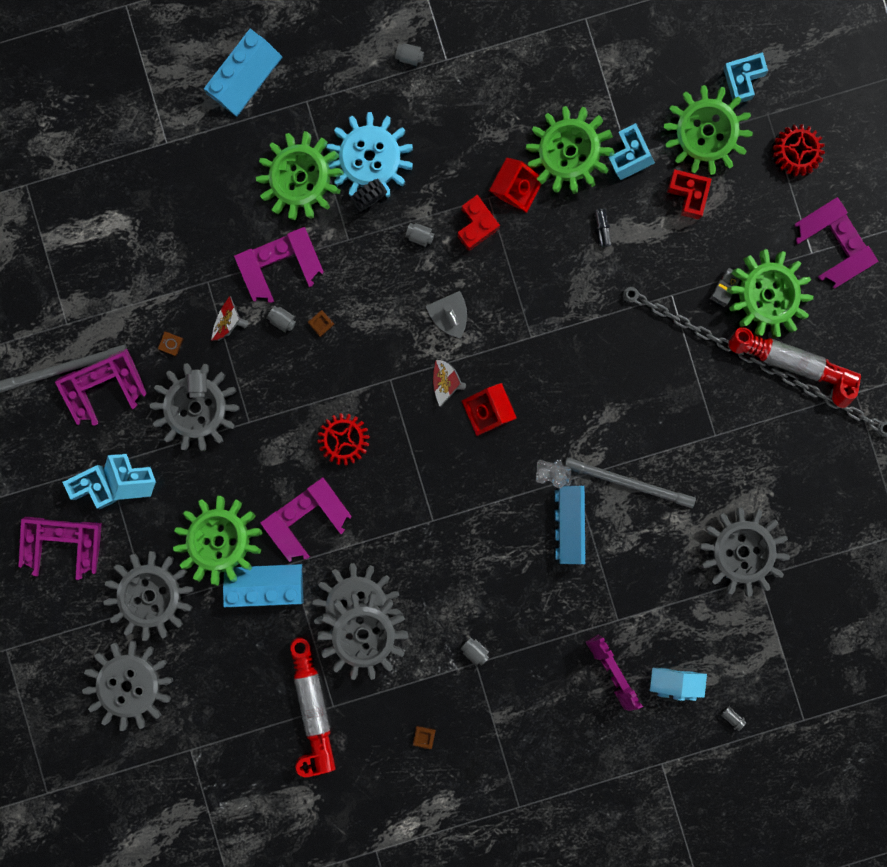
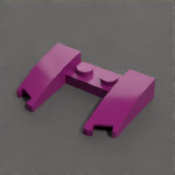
M838 197L794 224V227L800 226L801 237L796 238L797 245L829 226L847 254V259L818 276L822 281L827 277L835 282L833 288L840 286L879 262L869 245L866 247L846 214L848 212Z
M305 227L290 232L287 236L253 250L249 249L234 256L254 302H256V297L268 298V303L274 302L261 271V268L296 254L309 287L314 285V282L311 280L318 272L324 273Z
M127 348L79 371L62 376L55 381L77 425L80 424V419L91 420L92 425L98 424L85 390L116 376L132 409L137 406L135 400L139 395H146L141 378Z
M324 478L318 480L307 488L306 491L261 522V525L289 562L292 561L291 557L302 555L304 559L310 557L289 526L319 505L340 534L345 531L341 527L346 517L350 519L352 517Z
M34 517L22 518L19 567L21 568L26 564L34 569L32 575L38 576L43 540L78 543L76 580L82 579V573L92 570L93 574L96 573L102 523L53 521Z
M598 634L586 641L594 658L602 660L601 662L606 671L611 670L613 674L611 679L616 688L620 686L621 689L614 693L623 709L631 711L642 708L643 706L639 702L635 691L628 685L612 657L614 655L609 650L606 642H604V638Z

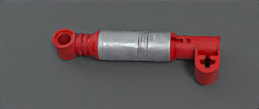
M744 327L738 328L729 340V347L735 353H753L754 356L757 355L765 363L800 374L820 382L823 380L834 384L832 400L838 407L845 408L849 406L858 395L861 374L829 363V360L774 339L758 338V336H754L749 329Z
M295 638L290 644L292 659H295L293 664H296L294 669H297L294 675V682L301 707L300 710H302L304 730L307 739L310 740L312 749L311 754L300 756L296 760L295 768L300 776L311 777L334 771L336 768L329 740L330 727L324 707L319 676L314 667H311L313 662H310L312 657H309L311 656L310 645L304 638ZM300 642L304 643L305 650L297 653L294 648L295 645ZM310 758H314L316 766L315 771H312L311 766H308V770L304 771L303 768H300L303 766V762H307L308 765H311Z

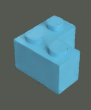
M763 53L725 64L723 69L732 101L738 96L741 98L740 103L753 99L755 94L751 80L764 77L768 72Z
M636 123L619 131L626 148L615 153L614 156H610L609 159L619 179L622 180L655 162Z
M127 454L108 455L103 471L114 500L151 496L156 481L150 467L132 469Z
M94 466L63 482L71 500H77L90 494L97 509H102L118 501L113 499L103 466Z
M652 668L650 691L657 692L659 697L669 698V695H673L675 700L685 701L686 699L696 701L697 697H705L707 674L666 668Z

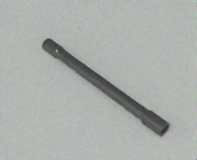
M124 344L63 364L1 380L0 393L15 389L18 386L90 366L127 347Z
M568 457L564 466L565 469L613 482L689 508H693L696 501L695 497L628 478Z

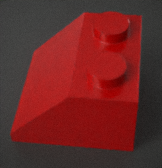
M506 158L489 191L502 201L527 212L542 184L537 180L539 175L524 162Z
M502 383L486 388L462 400L477 436L517 418Z

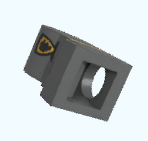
M730 268L726 270L710 297L711 300L723 307L728 305L732 296L731 293L727 292V288L737 286L740 281L739 278L732 274L733 270Z

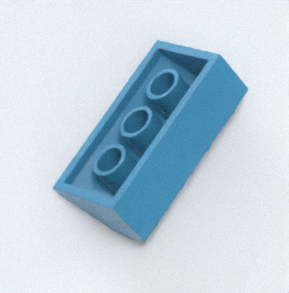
M249 29L204 87V90L208 96L237 117L283 57L264 38Z
M559 486L558 490H555V502H558V510H555V521H559V529H555V540H559V548L555 549V558L559 560V564H585L584 486Z
M302 564L253 566L250 571L242 567H234L233 570L237 577L235 582L230 581L226 571L224 573V607L303 603Z

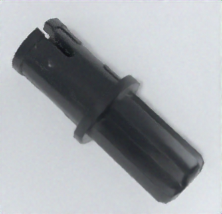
M597 209L594 211L597 225L595 230L598 231L600 247L611 246L610 225H608L606 209Z

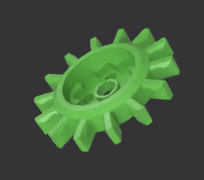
M704 85L701 86L700 90L702 99L697 102L693 101L692 96L688 92L683 93L689 107L682 111L677 106H671L670 110L672 113L679 115L680 119L678 124H664V128L677 131L678 138L669 140L666 143V147H674L680 144L683 148V152L675 160L677 163L684 161L685 157L690 155L694 158L691 172L696 173L700 162L708 161V170L712 175L716 172L715 160L722 158L728 168L733 167V162L728 157V153L732 149L736 150L739 154H746L745 148L739 146L736 142L739 136L748 138L753 135V132L739 129V122L748 120L751 117L750 113H743L739 116H736L733 109L741 102L739 96L727 105L722 102L725 95L724 87L718 90L716 99H709L708 89ZM716 114L720 117L718 122L712 120V117ZM696 119H699L701 121V125L699 127L694 126V121ZM707 124L714 127V133L710 136L703 133V128ZM717 134H723L724 139L718 141L716 138ZM699 138H703L705 140L704 145L701 146L698 144Z
M564 106L562 109L563 120L555 122L553 116L547 113L545 117L550 127L546 132L538 127H533L532 129L537 137L542 138L540 144L526 145V149L529 152H539L540 156L528 162V166L531 169H536L544 165L545 170L538 176L537 180L543 184L551 175L555 177L552 188L554 192L558 193L560 191L563 181H570V189L575 194L578 192L577 180L585 178L587 184L593 187L595 182L590 173L595 168L606 174L609 171L606 165L599 162L600 156H614L613 148L601 147L602 141L613 137L610 130L596 134L595 130L602 124L603 119L598 115L590 124L586 123L585 119L588 111L585 107L580 109L577 119H570L571 113L567 106ZM578 139H582L580 144H576ZM564 144V147L558 149V145ZM570 147L576 148V153L572 156L566 155V151ZM585 156L586 160L581 162L580 158ZM563 162H568L567 166L562 167Z
M304 131L301 145H295L294 137L287 133L285 136L288 147L284 150H281L274 143L270 144L271 150L277 155L273 162L266 158H260L259 160L263 166L270 168L269 175L258 176L256 181L262 184L270 183L271 189L265 191L260 196L265 201L270 200L274 196L279 198L272 208V211L277 214L282 211L285 204L290 205L288 218L291 220H296L298 207H304L306 216L312 219L314 218L312 204L318 201L321 207L327 210L330 208L328 202L323 198L326 191L340 194L341 190L335 185L330 184V178L342 176L344 173L339 168L330 169L328 165L336 160L339 155L336 151H332L325 156L321 154L328 143L322 137L315 147L312 148L310 147V133ZM293 166H297L295 171H292ZM315 166L314 171L310 172V167ZM304 172L306 174L305 180L298 182V174ZM295 184V189L290 190L291 185ZM313 185V189L309 191L308 187Z
M768 249L760 251L761 265L758 266L754 258L749 255L743 258L750 270L748 273L738 268L732 271V274L742 280L740 287L732 286L727 288L728 293L739 294L740 303L733 304L729 309L730 311L744 309L747 315L741 320L739 324L741 327L749 325L752 320L757 322L754 336H763L766 325H770L772 338L781 337L779 323L783 322L790 333L797 330L796 325L791 319L793 315L800 319H805L809 316L808 313L799 308L800 301L807 302L813 300L812 295L801 294L800 289L801 285L807 284L811 279L810 277H802L797 280L794 272L801 265L799 261L790 264L788 268L783 266L786 256L784 251L777 253L775 263H770ZM755 283L759 284V289L756 288ZM773 283H776V289L773 288ZM766 289L772 293L770 300L764 296ZM774 301L778 304L777 308L774 307ZM756 302L760 303L759 308L757 307Z
M217 496L216 509L209 510L208 504L204 500H199L202 514L197 518L191 512L185 511L183 513L192 524L189 530L182 527L175 528L177 534L187 537L186 544L173 547L177 553L188 551L190 555L189 558L180 564L182 569L186 570L196 563L199 567L193 579L200 582L206 570L211 571L210 580L214 586H218L220 581L219 574L226 571L230 581H237L233 568L240 564L242 568L250 571L252 566L244 560L246 553L260 554L261 549L255 545H249V538L261 535L262 530L259 528L247 530L245 526L256 517L255 514L250 511L241 518L237 517L236 515L242 505L238 500L233 502L229 511L224 510L225 500L222 496ZM220 526H224V530L222 532H219L218 530ZM221 536L224 539V543L217 547L215 546V539ZM206 539L210 540L208 545L204 544ZM236 539V544L232 546L231 541ZM221 552L222 557L217 559V554Z

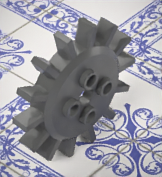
M186 363L183 367L185 378L178 380L173 372L168 371L166 373L168 379L173 383L169 390L163 386L155 385L154 389L158 393L164 394L165 399L164 403H151L150 408L163 410L165 417L156 420L153 425L154 427H162L167 423L172 429L164 438L166 442L172 441L176 434L179 433L183 435L181 442L182 450L187 451L190 439L197 438L199 449L205 451L207 446L205 442L206 436L211 434L214 440L221 444L224 441L217 432V429L221 425L228 429L235 428L231 421H227L224 418L227 411L237 412L240 411V407L235 404L226 405L225 398L237 391L235 387H229L221 391L218 385L224 380L226 375L220 372L213 381L207 379L209 365L203 364L201 370L202 373L206 374L207 392H205V397L189 399L187 393V374H190L192 368ZM207 399L212 400V404L210 406H207L205 404V401ZM194 402H198L201 405V410L198 413L191 411V405ZM182 410L187 411V415L185 417L181 416ZM200 417L205 418L203 424H200L198 421Z
M743 507L736 509L737 522L730 523L724 513L719 514V519L723 523L724 528L720 532L711 526L705 528L708 534L715 536L714 544L703 543L699 545V548L704 551H713V559L701 563L702 568H710L714 565L718 568L719 572L713 576L711 582L717 584L723 577H727L730 579L727 587V593L729 594L734 593L738 582L744 583V592L747 597L752 596L751 584L755 581H758L761 588L765 591L770 590L765 576L769 572L779 578H782L784 575L780 570L773 567L775 559L785 561L790 558L785 553H776V545L788 540L787 536H778L774 539L771 536L770 531L777 526L778 522L772 520L765 527L759 525V520L762 517L761 510H756L753 513L751 522L745 521ZM739 535L744 536L743 542L738 540ZM742 546L748 549L746 557H741L738 554V550ZM754 547H758V548H759V553H758V554H754V552H753V548H754ZM728 549L732 551V556L730 557L726 555ZM746 562L747 568L742 569L741 563Z
M149 551L147 565L141 566L138 556L132 554L130 555V561L134 569L128 572L119 564L114 567L116 572L122 575L123 579L120 584L115 581L105 582V586L117 590V598H108L103 602L107 606L118 604L120 612L113 615L110 619L111 623L119 622L123 617L129 621L124 635L129 636L137 625L142 627V641H148L150 627L156 626L161 638H165L168 636L164 626L166 621L170 620L178 628L183 625L182 621L175 616V612L178 608L183 611L192 610L191 605L180 602L181 594L191 593L194 591V588L191 586L179 587L177 580L186 575L187 571L185 569L179 570L174 575L168 571L173 563V557L168 556L162 567L155 565L156 553ZM144 579H147L149 582L146 587L142 584ZM161 587L166 588L165 594L160 593ZM151 590L154 592L155 598L153 601L145 599L146 591ZM136 597L141 599L140 604L135 603ZM153 605L158 606L159 609L157 612H154L152 610Z
M351 563L349 567L350 578L343 579L340 572L334 569L332 574L338 584L332 588L327 583H319L318 586L321 590L328 592L329 595L326 601L321 599L313 600L312 605L325 607L327 615L337 618L340 612L335 609L333 601L336 599L339 601L346 600L347 606L345 608H348L353 604L351 601V592L353 591L357 594L360 591L364 592L365 597L363 599L358 598L360 604H367L370 592L374 591L376 594L374 606L379 608L389 598L396 599L400 594L399 591L385 594L382 590V587L390 579L388 575L382 577L378 583L371 580L374 566L370 565L367 568L365 577H358L357 567L355 563ZM397 608L390 609L386 614L395 616L401 613V610ZM322 616L317 617L314 623L322 624ZM358 617L356 621L360 623L363 621V618ZM374 627L372 629L373 632H377L379 630L378 627ZM361 629L358 631L357 636L359 638H366L368 631ZM348 633L345 637L349 639L352 638L353 635L351 633Z
M353 591L351 592L352 606L345 608L339 600L333 601L335 609L340 612L337 618L327 614L322 615V621L333 627L331 632H318V640H332L333 645L325 648L321 653L323 658L337 653L340 658L333 666V670L336 673L345 663L352 665L350 670L351 679H356L359 667H367L368 675L372 680L375 679L373 665L382 663L386 670L389 672L392 670L391 662L386 658L390 652L400 657L404 656V650L393 644L394 639H408V631H394L393 626L401 623L405 618L403 613L389 618L386 613L393 606V601L390 598L379 608L374 606L376 601L374 591L370 592L367 604H359L358 595ZM362 617L363 621L358 623L356 619ZM374 627H378L380 629L378 632L372 631ZM365 629L368 631V636L366 638H359L357 636L358 631ZM348 633H351L353 635L350 639L346 638L345 636ZM368 643L369 647L363 648L362 645Z
M130 641L128 654L125 655L120 653L117 643L111 644L114 658L108 661L103 654L97 653L94 657L103 666L100 672L94 669L85 670V675L97 680L96 686H89L83 689L82 692L88 695L97 693L99 699L88 710L93 712L103 706L107 710V714L103 717L101 723L103 725L108 724L113 715L119 716L120 731L126 730L128 717H135L139 729L145 727L142 713L147 710L152 717L158 719L161 713L153 706L156 699L165 703L171 700L170 696L160 693L159 689L160 685L172 683L173 678H159L157 670L165 667L167 661L166 659L152 665L148 661L154 651L152 646L145 650L142 657L136 655V641ZM129 670L134 672L133 677L128 676ZM111 679L116 680L115 686L110 684ZM124 681L131 682V691L126 692L122 689ZM138 687L142 689L141 695L136 693ZM120 696L125 698L124 703L119 702L118 698Z

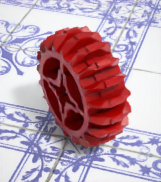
M803 124L799 128L793 125L791 129L789 127L785 128V133H779L780 138H776L774 141L777 145L773 146V150L778 152H775L773 157H779L775 163H782L780 170L786 167L787 174L793 171L794 176H797L799 172L804 176L806 171L810 174L813 172V168L817 169L819 167L818 163L823 161L821 156L825 154V151L821 150V148L825 145L824 143H819L822 139L821 136L815 137L817 134L816 130L813 133L810 132L811 126L804 130ZM797 137L795 144L785 145L787 139ZM805 139L810 143L811 146L806 145ZM797 147L802 150L800 154L795 150ZM786 154L792 156L793 162L788 159ZM812 155L810 162L800 164L803 156Z
M341 413L339 415L340 420H337L336 416L333 415V423L327 419L326 423L329 426H321L325 433H318L319 436L324 437L318 440V443H324V446L319 448L320 451L327 450L323 455L324 457L332 455L329 459L330 462L337 458L336 464L340 465L341 459H344V465H348L347 459L355 463L354 456L361 459L362 457L358 453L360 451L364 454L367 452L362 447L363 445L369 446V443L364 442V439H369L370 436L363 435L368 429L360 428L364 424L362 421L356 424L358 417L355 416L351 421L350 414H347L346 419H344ZM339 424H349L343 432L339 433L333 430ZM354 427L359 433V444L351 440V433ZM329 434L337 440L334 451L331 450L328 444ZM335 434L343 437L347 434V439H349L352 445L345 442L340 445L339 442L341 440ZM345 446L355 449V451L348 455H338Z

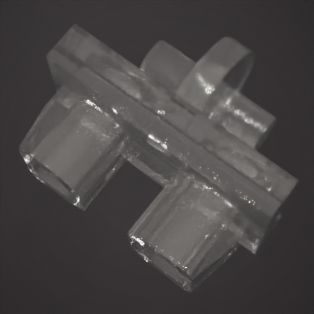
M557 459L555 463L542 460L537 462L536 482L543 484L546 481H551L557 488H562L564 485L570 486L571 468L562 466V460Z

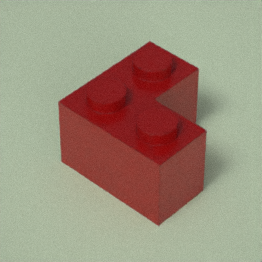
M674 169L670 177L667 193L685 197L681 212L682 216L698 220L703 216L711 178Z
M478 195L462 205V212L471 223L458 232V238L466 249L470 251L498 231L500 224Z

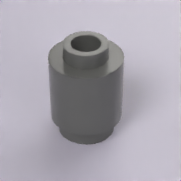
M403 43V45L398 44L395 59H398L399 62L415 66L418 65V62L422 63L424 52L421 51V47Z
M410 223L405 237L411 242L426 247L427 244L431 245L435 234L432 233V229L418 223Z
M274 306L267 316L270 323L283 332L291 331L296 324V321H294L295 316L281 307Z
M190 370V374H187V393H189V398L205 397V392H207L206 374L202 373V370Z
M470 638L460 648L463 654L475 666L478 664L482 666L489 658L487 656L489 651L476 639Z

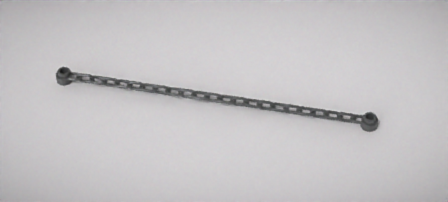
M628 287L623 292V299L626 302H635L641 306L647 305L657 315L661 317L668 316L673 319L676 325L682 328L689 327L695 331L697 336L705 340L711 339L717 342L718 347L725 351H732L729 345L728 348L720 345L723 343L722 340L729 344V340L716 338L710 330L702 326L696 327L690 324V320L682 315L675 316L669 313L668 308L659 303H650L636 288ZM629 291L634 292L635 296L633 298L628 296ZM638 296L643 298L641 302L637 301ZM657 306H659L660 308H662V309H664V310H666V311H663V314H662V313L656 311L655 309H658ZM679 318L687 321L685 322V326L677 322L679 321ZM700 329L709 333L706 334L707 337L698 333L701 332ZM744 352L738 353L739 358L748 363L755 362L760 365L763 371L781 376L784 382L792 386L798 385L802 387L804 392L812 397L825 399L826 404L835 409L841 408L828 402L831 401L832 395L826 396L822 394L816 386L812 384L805 385L799 381L797 376L789 372L783 373L777 370L776 366L769 363L766 364L773 368L771 371L765 369V362L756 359L753 353L749 354L752 356L750 360L742 356ZM787 375H789V376L793 377V378L796 379V380H793V383H792V382L786 380L785 378H787V377H788ZM809 387L817 390L815 394L807 391ZM855 407L842 408L847 411L850 417L858 421L864 420L868 422L869 426L876 430L880 437H887V432L883 431V426H887L886 421L882 422L876 418L869 419L864 416L861 410ZM853 410L860 413L858 417L851 414ZM874 421H876L877 423H879V424H877L876 427L872 425V424H875Z

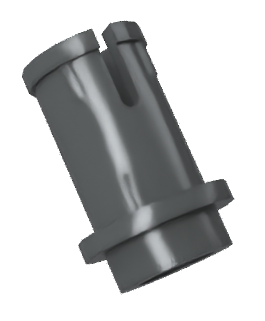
M730 706L721 714L722 717L734 726V730L740 731L746 724L745 718H741Z

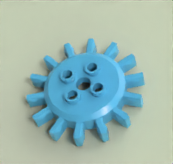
M372 112L367 113V125L359 127L356 119L351 116L349 117V123L353 131L346 134L340 128L336 127L334 130L337 137L343 140L341 146L327 144L326 147L327 151H336L339 154V160L328 164L330 169L342 168L344 175L337 177L334 183L336 186H339L349 179L353 183L349 189V196L351 197L357 192L359 186L364 187L370 181L378 178L386 188L387 193L385 196L388 198L390 197V189L386 183L392 179L400 186L405 184L404 179L396 174L398 168L412 170L413 163L400 160V154L413 151L412 144L398 146L396 141L403 137L405 130L402 127L391 135L387 131L391 122L388 116L383 120L381 127L373 126L374 118ZM361 141L365 143L363 147L357 146ZM378 144H383L384 146L381 150L376 148ZM367 151H372L375 153V157L373 160L368 161L364 158V154ZM361 160L362 165L356 166L355 162ZM379 162L381 163V167L375 168L374 164Z

